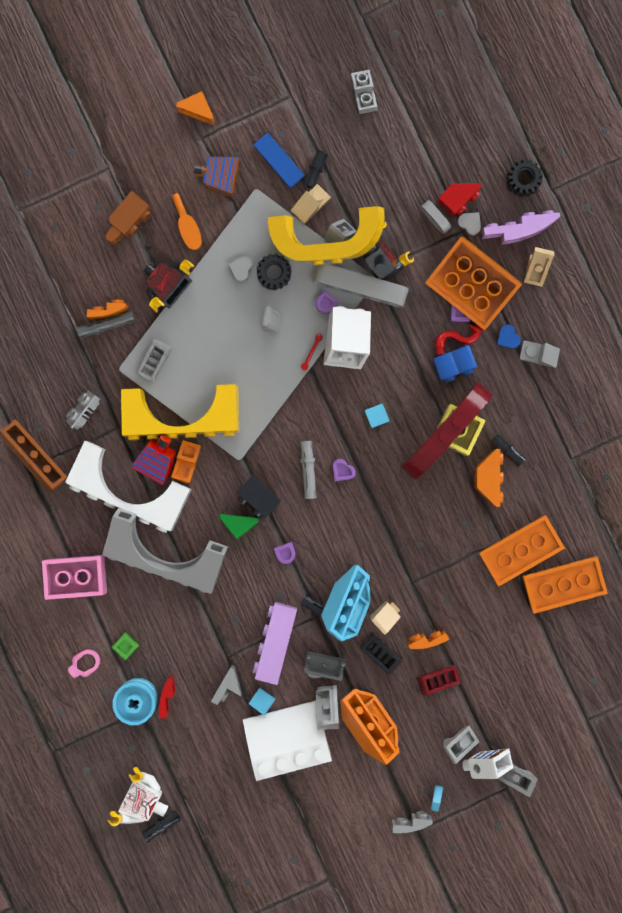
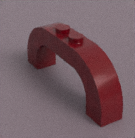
M477 382L464 396L465 398L427 441L407 459L401 468L414 480L418 479L470 424L493 395Z

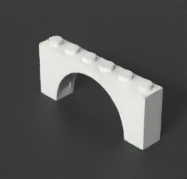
M84 441L65 482L70 485L69 488L79 493L82 490L87 493V497L97 501L98 498L104 500V505L114 509L116 506L137 514L140 517L139 521L147 525L151 522L157 525L156 529L167 533V530L173 531L192 489L172 481L164 494L152 502L131 504L122 501L109 490L104 481L102 460L106 449L89 441Z

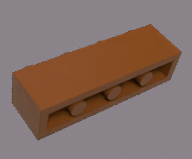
M16 419L0 431V438L50 494L66 482L67 476Z

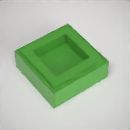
M125 632L112 648L123 659L127 660L138 648L139 644Z

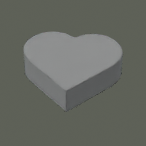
M479 212L462 214L457 220L459 228L464 229L470 236H475L480 231Z
M244 256L228 263L237 281L244 282L248 279V271L252 268L250 258Z

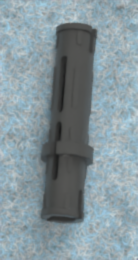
M128 311L104 320H94L90 324L76 327L79 338L82 339L95 334L98 336L107 330L134 323L135 319L132 311Z

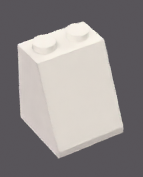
M343 306L332 308L328 321L324 365L354 369L362 368L370 355V311L346 309Z

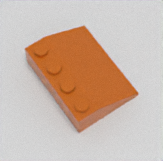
M463 236L460 237L425 282L483 330H486L522 285L518 279Z

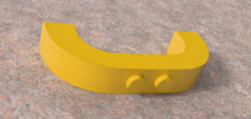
M379 206L359 208V227L351 239L344 242L303 245L294 234L293 217L286 215L268 217L270 237L276 248L290 259L313 262V265H324V261H331V264H340L345 259H353L364 255L378 242L384 227V208Z

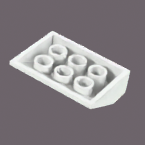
M316 700L272 711L265 715L261 714L243 719L256 781L332 761L325 730H317Z

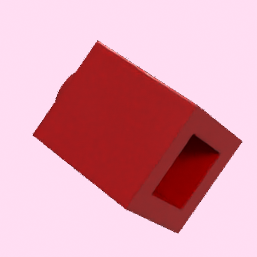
M451 184L439 196L437 203L452 218L456 214L460 216L467 209L465 205L470 200L474 202L479 197V190L482 186L480 184Z

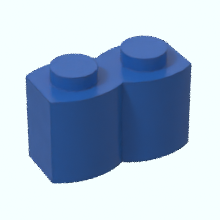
M469 345L432 360L440 381L445 380L446 383L456 380V375L463 373V376L474 373L473 369L477 367Z

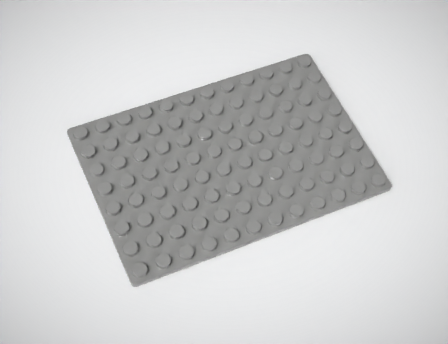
M258 189L252 192L189 275V278L192 280L189 286L170 309L167 306L163 309L119 368L120 372L189 424L200 420L209 411L215 399L216 385L236 384L239 387L240 433H235V436H223V433H217L216 437L208 438L237 460H241L325 350L330 313L322 314L317 310V298L325 290L339 302L336 307L343 306L346 309L354 310L363 299V297L313 283L318 265H313V262L290 259L276 248L268 228V217L286 215L293 217L294 234L303 245L324 244L328 242ZM276 253L279 256H284L289 261L291 279L282 289L279 288L273 291V289L269 290L267 287H263L259 282L257 267L259 261L264 256L267 257L268 254L275 255ZM245 256L250 258L252 268L248 271V279L244 282H239L235 279L228 263ZM345 259L340 264H331V261H324V264L374 277L352 259ZM271 265L268 267L267 276L269 278L277 279L281 276L282 270L279 266ZM266 306L273 308L282 316L278 333L264 331L262 321ZM316 334H321L323 339L319 341L308 363L309 367L304 371L301 369V365L305 363L316 340ZM158 339L171 346L172 350L155 381L152 383L136 373L152 341ZM158 347L155 348L156 350L164 354V350ZM152 353V357L161 360L160 357ZM148 360L147 363L154 367H157L155 363ZM144 367L143 369L152 375L154 373L152 370Z

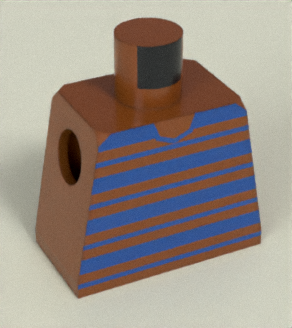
M208 157L206 166L195 165L194 176L204 178V188L234 198L240 165L239 158Z

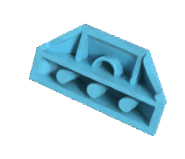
M354 565L334 584L321 615L327 631L339 641H344L358 635L370 605V587L368 583L370 575L358 565Z

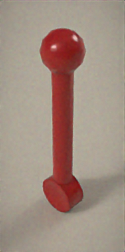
M316 334V340L305 363L301 365V369L304 371L308 369V363L319 341L323 339L321 334Z

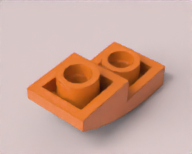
M112 300V303H107L106 310H104V307H93V310L87 309V318L90 320L107 319L128 311L129 306L123 300Z
M444 630L433 632L428 640L424 634L420 635L417 633L409 638L410 641L407 644L410 649H425L449 640V637Z

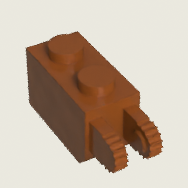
M133 191L127 195L109 217L112 227L108 230L105 237L112 245H117L124 236L127 239L129 236H134L139 229L140 223L142 221L145 222L151 215L150 211L152 209Z

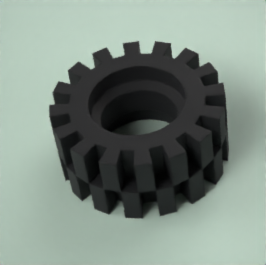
M523 159L521 162L519 160L510 168L506 180H508L506 184L510 186V191H514V195L520 194V197L524 195L527 197L530 194H534L543 181L542 169L537 167L538 164L536 162L533 164V160L528 162L526 159ZM525 171L531 175L532 180L530 184L522 185L519 183L517 176L520 172Z
M276 253L275 255L268 254L267 257L264 256L259 261L257 277L262 286L274 291L279 288L282 289L283 286L288 284V281L291 279V266L284 256H279ZM271 265L279 266L282 270L281 276L277 279L269 278L267 276L268 267Z

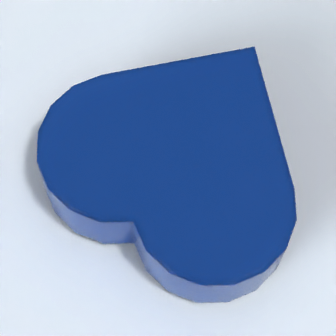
M504 325L500 329L496 345L514 349L519 346L521 339L515 334L513 326Z

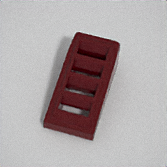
M455 665L416 677L421 694L424 696L461 684ZM449 671L452 677V682L449 681L447 672ZM440 674L443 675L445 684H442ZM432 677H435V679H436V683H437V686H436V687H435V685H434V682H433V678H432Z

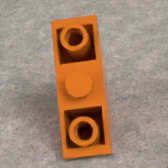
M500 449L492 450L474 468V488L493 507H500V503H503V491H500V484H503V472H500V465H503V453H500Z

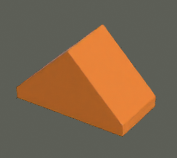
M202 91L177 102L176 108L179 113L214 125L213 114Z

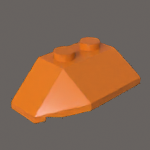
M353 689L340 700L342 720L363 751L382 764L387 765L399 754L397 726L376 695Z

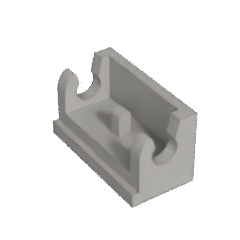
M337 685L318 687V690H316L317 730L339 729Z

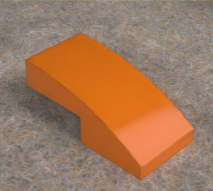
M182 441L171 479L190 485L201 445Z

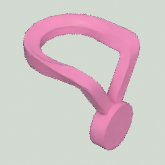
M86 649L75 655L72 659L73 665L68 668L70 675L76 678L79 675L87 677L92 674L100 665L99 655L91 649ZM83 655H93L96 661L93 668L85 672L77 669V661Z

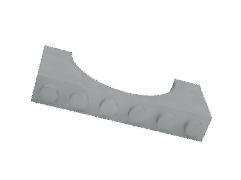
M118 508L112 517L103 556L125 563L130 567H137L147 573L162 576L164 579L179 582L184 586L196 588L201 592L212 594L225 558L227 546L209 541L206 549L193 560L182 563L163 561L152 555L142 545L136 531L137 514Z

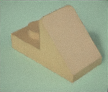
M317 184L312 190L306 191L290 212L305 224L330 200L331 196Z
M535 247L533 255L529 257L524 283L543 286L554 257V251Z

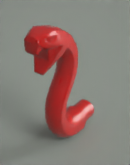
M468 324L473 332L469 337H463L455 331L442 332L435 340L437 356L444 355L445 340L447 338H452L460 344L468 345L478 340L483 329L478 325Z

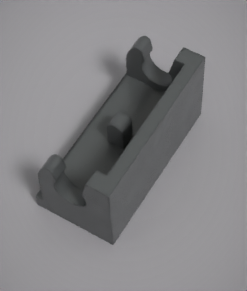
M307 651L304 673L342 681L345 668L344 658Z

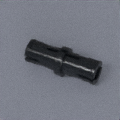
M172 811L163 819L159 818L154 825L142 831V835L144 838L147 837L146 841L148 843L161 833L165 834L167 829L181 821L179 814L176 816L177 811Z

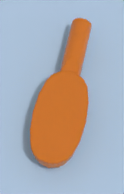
M179 193L173 194L172 199L180 216L178 220L180 234L188 248L197 250L202 244L199 228L194 219L187 215Z

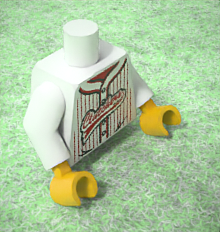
M137 767L133 768L136 775L129 774L133 783L118 811L120 814L118 815L115 811L110 812V815L115 817L113 820H107L111 826H117L119 823L131 824L149 821L153 812L164 817L168 806L158 801L162 791L153 775L140 772Z

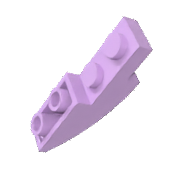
M549 210L535 215L534 212H528L520 217L518 224L517 222H507L503 226H498L497 223L487 224L481 231L482 239L501 237L502 245L519 242L547 229L560 217V213H554V211Z

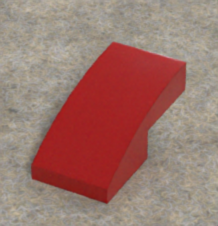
M174 675L169 676L163 687L159 703V718H167L169 715L168 698L175 696Z

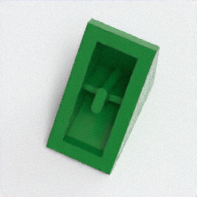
M220 514V519L236 539L259 522L257 517Z

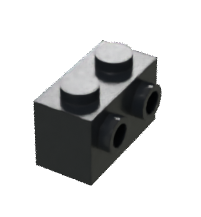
M253 475L236 493L239 496L237 499L245 506L249 504L253 508L251 512L259 519L261 517L267 518L281 502L277 496Z

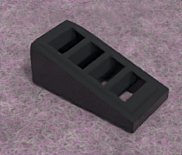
M372 635L361 648L366 655L389 675L403 661L402 658L375 635ZM376 642V647L370 652L368 649ZM380 647L383 648L381 653L376 657L374 654L380 649ZM388 653L389 656L382 662L381 658ZM394 658L395 661L388 667V662Z

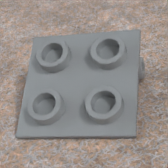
M89 390L87 393H82L77 401L79 402L75 409L71 408L66 415V422L69 426L77 430L80 427L82 428L87 421L82 415L89 419L90 417L84 412L88 411L93 414L88 407L95 411L100 404V398L93 395Z

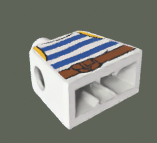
M509 749L479 752L468 760L463 761L464 771L470 772L473 779H498L513 768Z

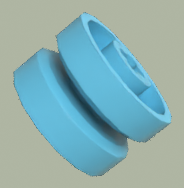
M133 678L126 681L116 691L113 698V710L116 717L128 725H140L146 722L157 708L159 703L158 692L150 681L143 678Z

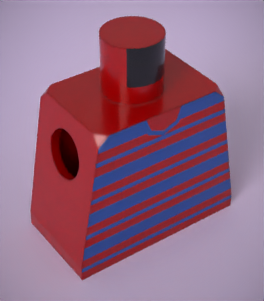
M160 436L158 441L152 439L134 461L131 468L163 485L170 477L176 451L169 447L171 439L167 436Z

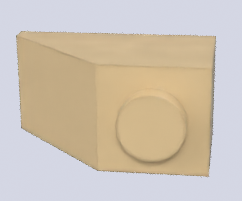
M385 601L370 615V618L385 635L399 620L400 615L398 612L400 610L393 602L389 604Z

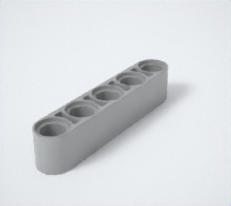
M328 264L317 266L313 283L399 308L404 307L409 290L402 285Z

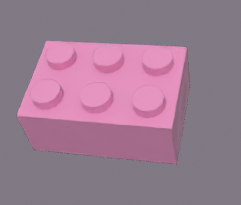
M103 555L46 559L42 561L45 600L98 596L107 593L105 556Z

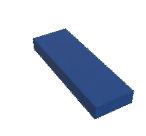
M266 133L253 145L290 189L305 177L269 133Z

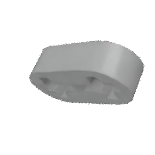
M428 200L420 207L439 232L445 234L451 229L450 223L431 201Z

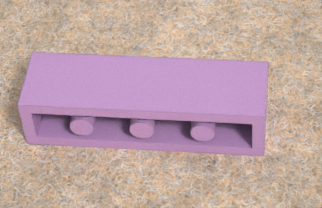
M275 602L274 606H270L267 616L271 618L269 625L265 624L263 636H266L264 644L260 643L258 654L261 655L260 661L255 662L253 673L256 674V680L275 685L278 684L297 607Z

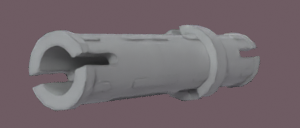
M312 441L300 442L302 457L300 463H302L304 494L305 499L317 498L314 472L315 458H313Z

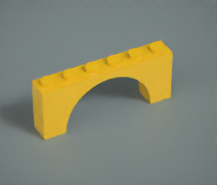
M236 384L216 385L215 399L209 411L195 423L181 427L168 426L158 421L149 410L145 399V392L142 389H121L122 436L128 437V440H140V437L146 436L147 439L152 440L159 439V436L176 439L178 438L177 435H185V438H196L197 434H204V437H216L217 433H223V436H235V433H240L239 387Z

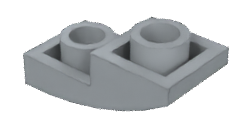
M370 70L351 73L359 114L377 111L378 106Z
M418 811L416 814L411 813V821H408L406 818L392 820V833L418 831L432 825L433 820L427 812Z

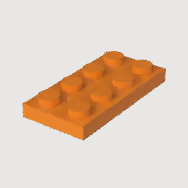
M543 515L480 551L479 555L499 587L562 551L565 547L547 516Z
M598 556L522 576L533 614L608 594Z

